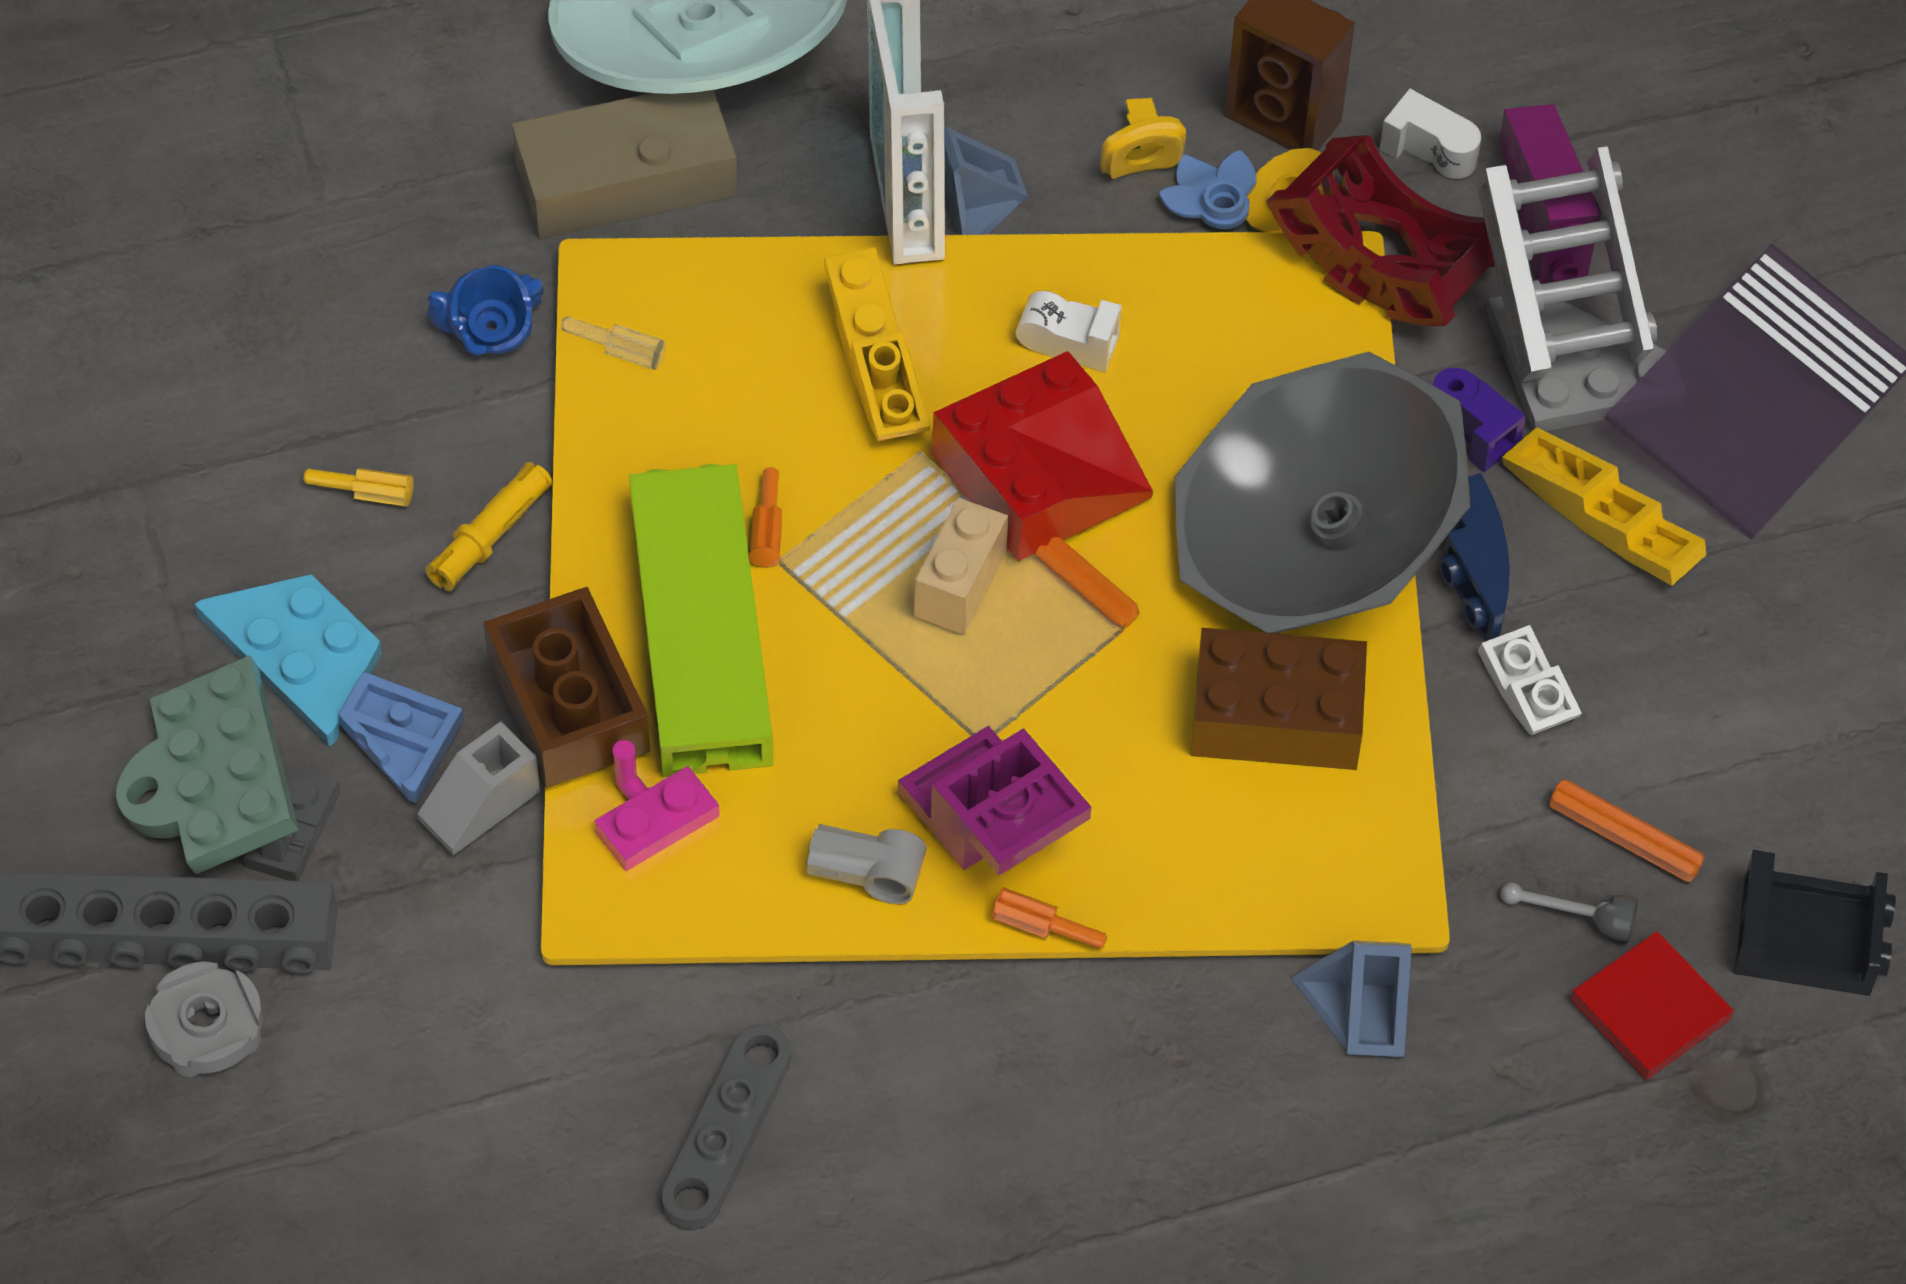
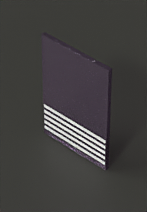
M1771 244L1616 403L1604 419L1752 540L1906 375V351L1775 245Z

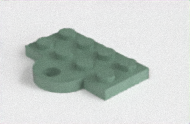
M250 655L150 698L158 739L146 745L131 758L119 777L116 789L118 807L136 831L147 837L159 839L181 836L186 863L197 875L299 830L260 671ZM157 789L153 798L146 803L137 804L139 798L144 793Z

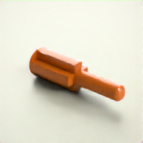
M773 467L766 468L763 471L761 503L753 508L749 561L753 565L766 568L777 565L781 558L782 509L777 506L779 471Z
M1005 887L1001 889L994 902L992 919L1047 939L1051 931L1097 949L1104 948L1107 941L1106 933L1057 916V906Z

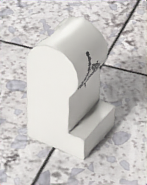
M1409 89L1383 121L1379 150L1396 159L1405 150L1428 163H1433L1436 170L1443 176L1451 179H1461L1472 174L1477 166L1481 132L1471 121Z
M1037 291L1028 298L1015 331L1016 337L1022 345L1032 351L1051 357L1069 351L1081 366L1106 373L1119 339L1122 305L1101 300L1099 308L1074 301L1068 302L1052 292Z

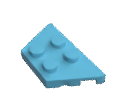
M312 574L198 601L195 604L197 617L240 659L250 655L259 668L262 681L328 747L334 744L339 736L338 727L340 721L338 714L363 671L372 674L382 655L380 640Z

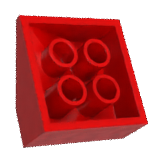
M1069 351L933 413L931 455L970 502L1008 515L1007 548L1017 561L1035 554L1040 546L1048 545L1054 537H1060L1064 540L1151 499L1153 496V490L1098 385Z

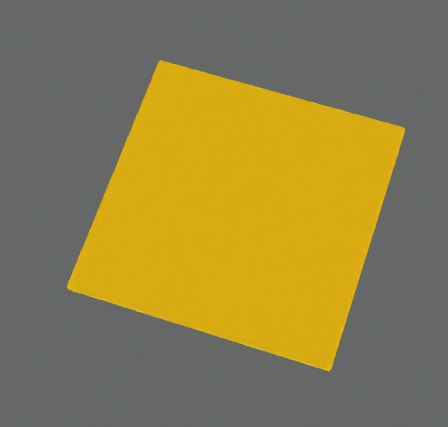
M1362 231L1363 245L1377 255L1385 256L1382 235L1376 231ZM1283 233L945 235V259L893 264L888 236L592 238L563 240L559 244L550 599L588 586L648 714L651 751L636 756L637 775L648 789L667 777H662L631 509L629 474L645 473L653 469L668 471L698 468L706 464H737L749 554L753 508L761 503L763 471L766 468L773 467L779 471L777 506L782 509L780 562L773 567L767 568L758 567L750 562L772 729L773 766L729 771L728 763L707 765V773L695 775L719 804L720 817L628 871L624 870L596 834L594 825L595 819L628 801L615 782L614 764L548 788L545 786L541 954L543 961L548 965L1329 955L1352 941L1411 943V953L1444 952L1449 945L1450 933L1415 576L1389 605L1275 633L1367 641L1363 735L1357 770L1191 756L1201 627L1265 632L1232 614L1180 581L1176 529L1175 476L1252 383L1366 352H1371L1395 365L1391 318L1386 317L1388 310L1366 299L1361 304H1358L1340 293L1324 280L1328 273L1307 252L1301 257ZM876 247L899 332L903 331L930 426L929 431L882 441L876 440L858 396L835 322L836 309L824 269L825 257ZM1037 291H1047L1061 296L1068 302L1074 301L1099 308L1101 300L1122 305L1119 339L1106 373L1085 366L1081 367L1098 385L1153 490V496L1151 499L1063 541L1137 603L1139 610L1137 619L1126 629H1117L1035 557L1031 555L1017 561L1008 548L965 635L914 617L915 579L927 556L845 620L838 615V613L936 538L944 524L832 610L826 605L953 506L958 497L969 501L931 455L933 413L1053 358L1028 349L1016 337L1015 331L1029 296ZM928 468L935 473V475L798 580L793 575L800 567ZM939 478L947 483L812 589H808L804 585L810 578ZM950 488H953L958 493L822 600L815 595V593ZM988 725L1002 741L1024 728L1092 807L1090 820L999 876L984 858L963 870L898 793L899 779ZM822 824L877 837L884 830L898 829L910 832L921 838L927 850L912 900L905 904H890L872 897L865 890L864 886L807 874V861L815 828L817 829L818 825ZM1005 887L1057 906V916L1106 933V944L1104 948L1097 949L1051 931L1046 939L992 919L994 902L1001 889Z

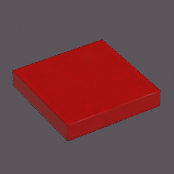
M1658 931L1575 988L1570 998V1001L1646 1081L1729 1022L1734 1012L1730 1005Z

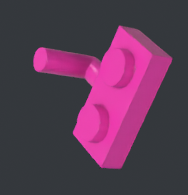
M620 740L613 746L615 782L628 801L595 819L594 825L596 834L624 870L628 871L720 817L719 804L689 766L648 789L637 775L634 744L628 740Z

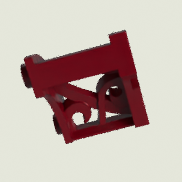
M1369 135L1332 138L1325 145L1326 149L1285 190H1276L1266 200L1274 219L1296 252L1301 257L1307 252L1328 273L1324 278L1327 283L1358 304H1361L1366 299L1379 307L1387 309L1386 317L1423 326H1447L1456 316L1452 306L1489 267H1495L1484 217L1457 214L1434 205L1419 196L1389 168ZM1335 169L1338 170L1342 177L1339 187L1333 175ZM1320 184L1322 185V189L1325 195H1321V192L1318 188ZM1357 220L1386 225L1404 239L1412 257L1405 255L1379 256L1363 245V234Z

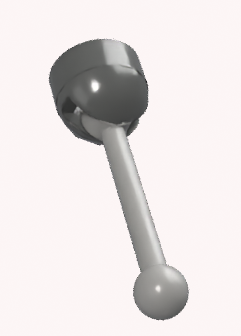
M1514 882L1505 884L1500 891L1501 899L1506 904L1514 905L1521 901L1593 917L1596 927L1603 935L1628 943L1630 941L1638 908V898L1625 895H1610L1602 899L1597 906L1524 891Z

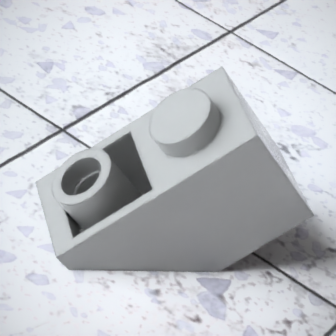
M500 721L456 753L417 813L418 820L452 855H455L540 793L537 757Z

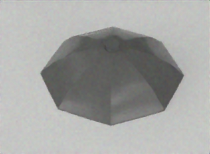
M1371 352L1315 365L1252 383L1175 476L1176 529L1180 581L1265 633L1274 634L1391 604L1470 508L1467 454L1460 400Z

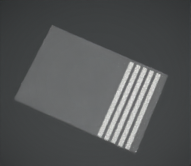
M919 451L781 557L779 566L970 736L988 725L998 734L1123 632L1124 626L1116 624L1039 556L1033 554L1017 561L1008 548L965 635L914 617L915 579L957 498L969 501L948 474Z

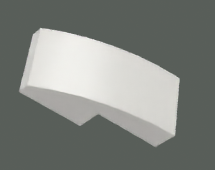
M1530 625L1481 643L1477 651L1489 675L1513 714L1530 735L1580 717L1582 713L1559 665L1550 667Z

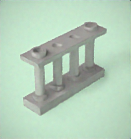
M1608 146L1597 148L1587 160L1589 171L1518 184L1516 179H1509L1507 166L1501 165L1486 168L1476 181L1521 383L1542 379L1552 368L1551 362H1554L1558 355L1628 343L1631 359L1634 362L1643 360L1654 349L1653 343L1657 342L1655 318L1651 312L1645 311L1618 192H1621L1623 188L1622 173L1618 162L1611 161ZM1594 192L1601 214L1600 221L1529 234L1526 229L1521 230L1517 210L1521 209V204ZM1605 242L1611 272L1540 284L1538 280L1532 281L1528 261L1532 260L1534 254ZM1613 292L1617 293L1623 322L1552 335L1549 330H1543L1539 311L1544 310V305Z

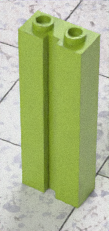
M706 464L698 468L668 471L653 469L645 473L629 474L631 509L662 777H669L686 766H689L694 774L707 773V765L728 763L729 771L773 766L772 729L737 464Z

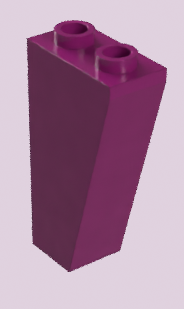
M1555 104L1504 109L1499 144L1510 180L1516 179L1519 184L1583 172ZM1592 192L1521 204V209L1517 210L1522 230L1526 229L1529 234L1600 221L1601 216L1599 206ZM1595 243L1534 254L1531 263L1536 280L1540 284L1588 276Z

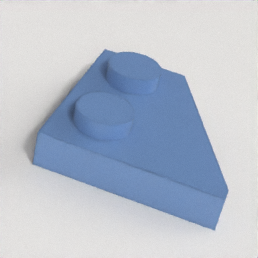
M364 671L338 714L340 726L402 794L409 801L416 804L464 722L462 708Z

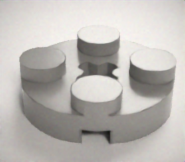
M196 962L175 969L167 974L156 986L157 994L151 1000L150 1006L147 1004L145 1012L146 1028L153 1049L163 1061L173 1066L176 1073L185 1077H194L200 1073L206 1074L222 1071L237 1064L247 1055L255 1052L260 1046V1032L263 1024L260 997L254 984L245 974L236 969V974L229 970L219 969L218 963ZM206 1008L209 1014L220 1013L219 1017L214 1020V1023L209 1026L201 1027L191 1024L196 1020L195 1012L199 1009Z

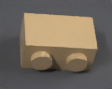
M959 497L957 498L915 579L914 617L965 635L1007 552L1008 515Z

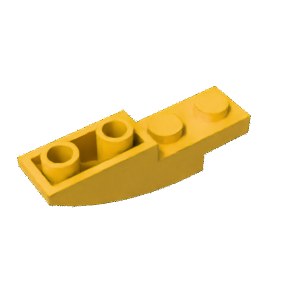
M876 247L825 257L824 269L836 309L835 322L858 396L876 440L882 441L929 431L928 418L903 331L899 332Z

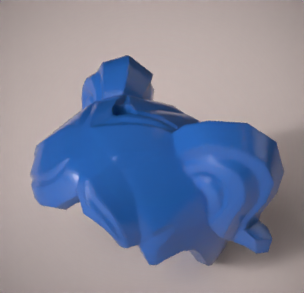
M501 265L477 268L459 277L448 293L442 291L430 293L427 298L430 302L427 315L438 329L446 333H455L456 337L463 342L466 351L473 355L508 353L516 349L530 336L533 309L541 304L544 285L539 278H531L529 275L524 274L518 275L511 269ZM493 326L496 328L494 330H490L487 327Z

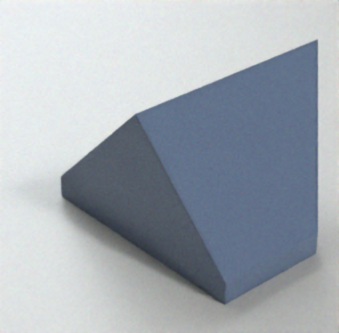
M948 127L944 129L945 199L958 235H989L1011 212L1028 198L1015 158Z
M1352 941L1290 977L1344 1047L1347 1054L1404 1057L1411 943Z

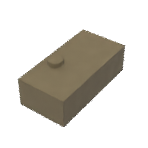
M714 90L678 94L650 93L511 123L515 163L539 239L738 196L737 157Z

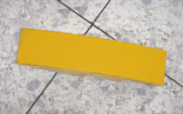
M1538 427L1502 457L1503 465L1578 528L1628 562L1671 586L1707 555L1705 539L1663 519L1660 502L1620 483L1617 466Z

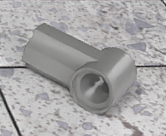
M819 824L817 829L815 828L810 844L807 874L864 886L865 890L872 897L890 904H905L912 900L927 847L921 838L904 830H884L877 837Z

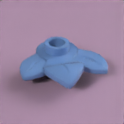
M1240 150L1230 154L1221 163L1219 168L1189 155H1182L1176 172L1177 185L1167 187L1159 192L1163 204L1172 213L1185 218H1201L1207 225L1217 229H1231L1242 224L1248 217L1249 199L1247 196L1256 185V172L1249 158Z

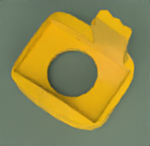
M1152 98L1126 99L1125 105L1128 111L1126 118L1130 125L1112 134L1103 142L1099 163L1101 172L1109 174L1112 179H1117L1128 174L1166 169L1177 165L1182 159L1186 141V129L1181 121L1171 116H1157Z

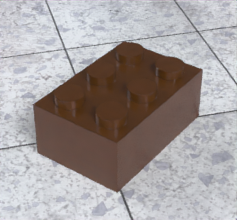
M1248 0L1234 17L1224 117L1289 150L1311 148L1319 151L1342 122L1355 22L1345 18L1339 12L1329 10L1311 0Z
M588 586L483 622L488 660L528 749L537 757L538 771L546 788L613 765V746L620 740L632 742L635 746L636 756L651 751L648 714Z
M1201 627L1191 756L1357 770L1363 735L1367 641Z

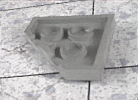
M1502 296L1488 299L1486 312L1532 431L1536 427L1544 431H1550L1683 405L1686 392L1669 351L1654 344V349L1643 360L1634 362L1631 359L1628 343L1558 355L1555 361L1551 362L1552 368L1542 379L1521 383ZM1566 302L1544 305V310L1539 311L1543 330H1549L1552 335L1610 324Z

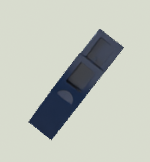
M1481 473L1468 477L1470 508L1445 538L1443 556L1439 559V569L1445 584L1449 588L1455 587L1462 599L1464 615L1470 627L1474 630L1479 629L1485 641L1499 637L1501 633L1509 593L1510 565L1508 545L1501 516Z

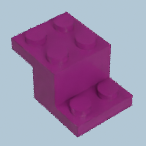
M988 725L898 780V793L963 870L984 858L999 876L1091 819L1092 807L1024 728L1002 741Z

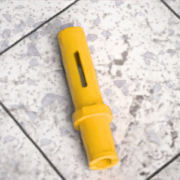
M526 462L517 475L492 498L469 524H461L454 531V540L439 556L426 566V574L431 582L439 588L444 586L446 591H452L476 563H484L493 553L492 546L511 529L539 497L550 489L552 479L549 473L539 465L534 467V463Z

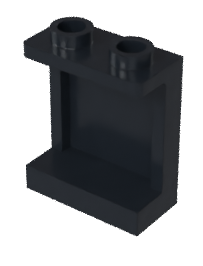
M1752 850L1743 882L1734 974L1870 996L1877 976H1887L1891 960L1892 944L1882 942L1884 927L1891 928L1896 903V896L1886 893L1888 873L1876 872L1872 884L1864 886L1774 871L1775 853Z

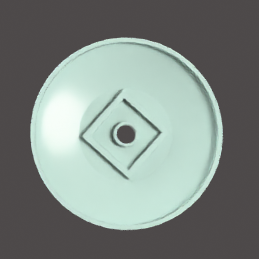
M550 0L548 17L553 42L558 52L566 62L589 78L613 87L636 92L678 94L734 86L770 74L792 63L817 46L831 32L842 16L847 0Z

